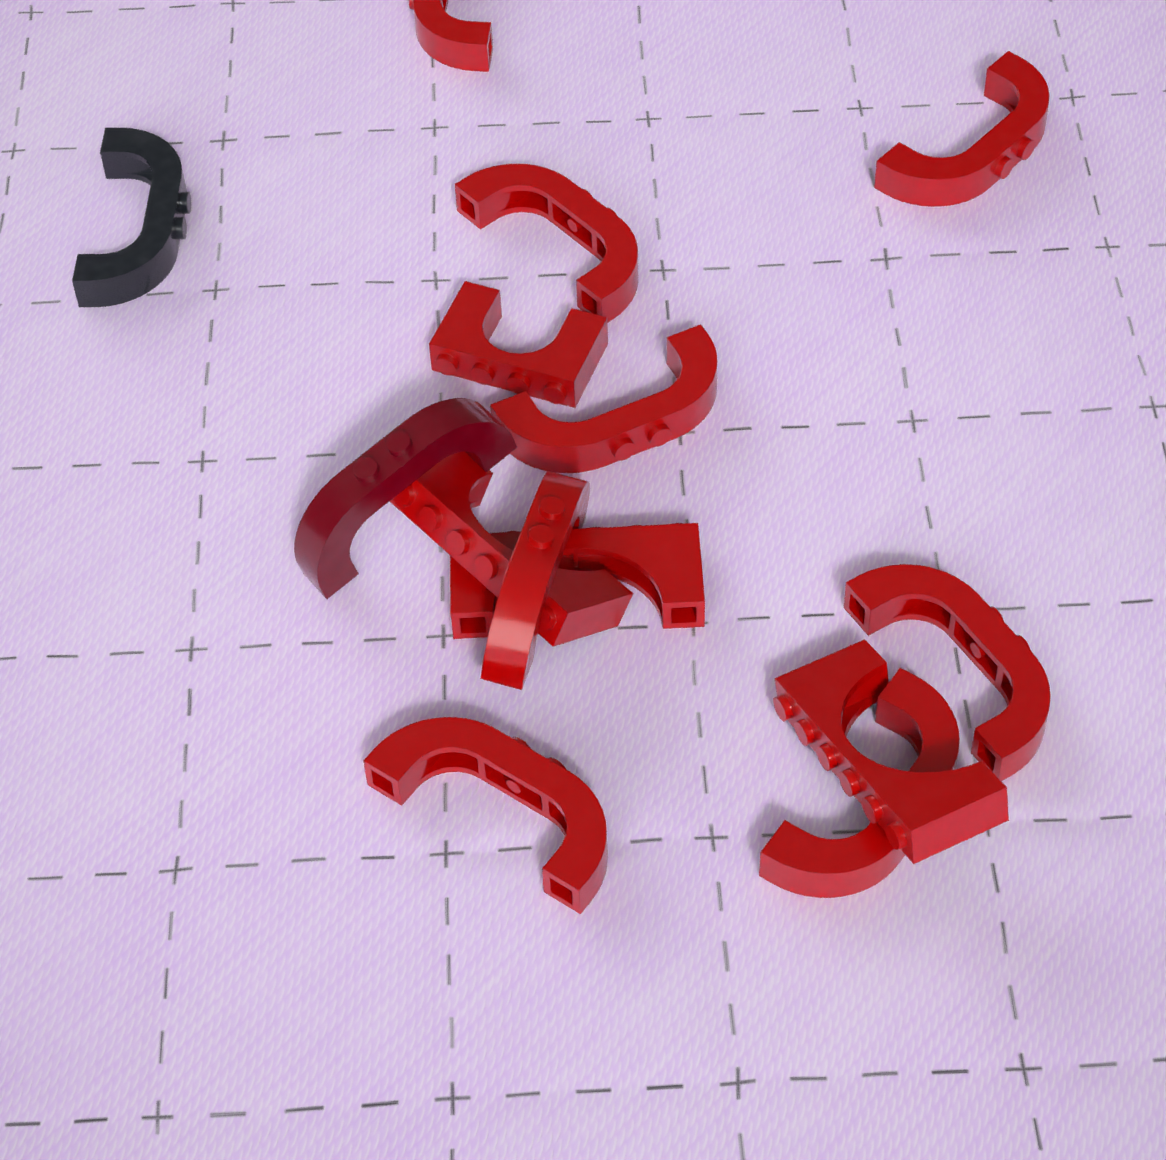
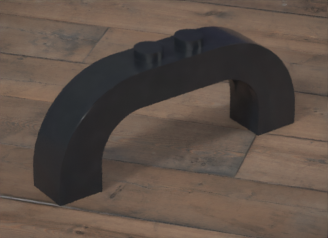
M105 128L100 155L106 179L140 180L150 185L142 231L132 244L112 253L77 255L72 283L79 307L113 306L141 297L157 287L168 276L176 262L180 239H186L187 225L185 214H190L191 195L186 189L183 169L177 152L167 141L155 134L133 128Z

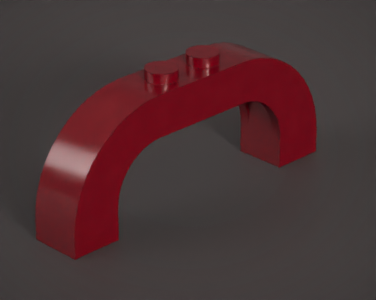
M466 398L439 401L410 416L335 475L311 501L299 523L294 542L295 558L303 574L326 599L330 598L359 574L351 561L350 547L355 534L369 517L438 462L454 453L465 451L485 472L489 471L517 448L511 433L483 405Z

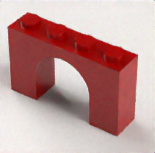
M464 281L429 343L432 370L444 375L474 381L482 385L512 391L516 394L526 391L531 397L546 400L553 404L576 408L608 345L607 317L571 308L557 336L550 344L529 353L506 352L496 348L489 342L502 318L500 290Z

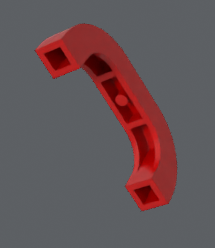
M409 0L410 9H414L418 42L430 57L456 69L489 72L493 53L491 22L465 21L450 16L446 12L448 0Z
M1007 51L987 68L984 96L1005 107L1010 114L969 149L955 156L931 157L898 142L876 161L874 188L901 202L928 207L960 204L983 194L999 179H1005L1012 168L1021 160L1028 159L1041 141L1045 131L1050 97L1049 88L1044 77L1028 61Z
M531 164L492 166L477 171L455 183L457 211L480 230L508 214L519 212L537 214L549 220L601 261L595 268L576 279L577 307L582 311L607 317V322H610L620 315L631 303L638 287L637 241L629 226L611 208H606L593 198L586 189H581L570 179L554 170Z
M701 324L668 336L667 365L677 380L663 391L585 421L562 422L547 417L536 407L526 391L490 404L491 414L511 433L517 448L510 454L524 464L555 473H580L596 470L617 461L626 460L635 454L653 447L662 446L668 441L693 430L706 418L714 405L717 393L716 348Z
M547 471L542 478L502 582L488 634L480 679L519 690L523 689L533 662L538 630L552 582L572 529L582 528L586 519L590 494V483L588 481Z
M912 564L889 565L867 571L846 582L844 609L868 636L897 621L921 620L936 625L957 644L1001 693L1007 703V707L1003 712L975 728L971 754L978 762L983 761L1001 781L1012 776L1027 765L1038 751L1043 740L1050 707V686L1044 668L1030 650L1027 641L1022 636L1016 635L1009 628L1000 612L995 607H990L964 581L947 572L927 566Z
M899 668L878 696L875 722L902 736L912 745L918 758L909 769L910 772H940L956 769L960 737L953 711L942 695L930 684L916 675ZM784 820L760 852L759 876L795 894L817 898L843 897L859 893L878 884L897 867L905 854L901 849L897 851L891 846L885 831L877 822H870L861 832L847 838L825 839L814 836Z
M439 717L421 720L400 728L382 740L363 760L367 785L401 806L422 783L436 775L447 772H462L480 778L555 823L565 835L561 846L542 868L544 893L581 914L599 891L606 874L608 861L606 819L599 800L593 791L579 777L568 771L560 761L552 757L546 758L535 752L524 740L518 737L511 738L498 729L476 720L459 717Z

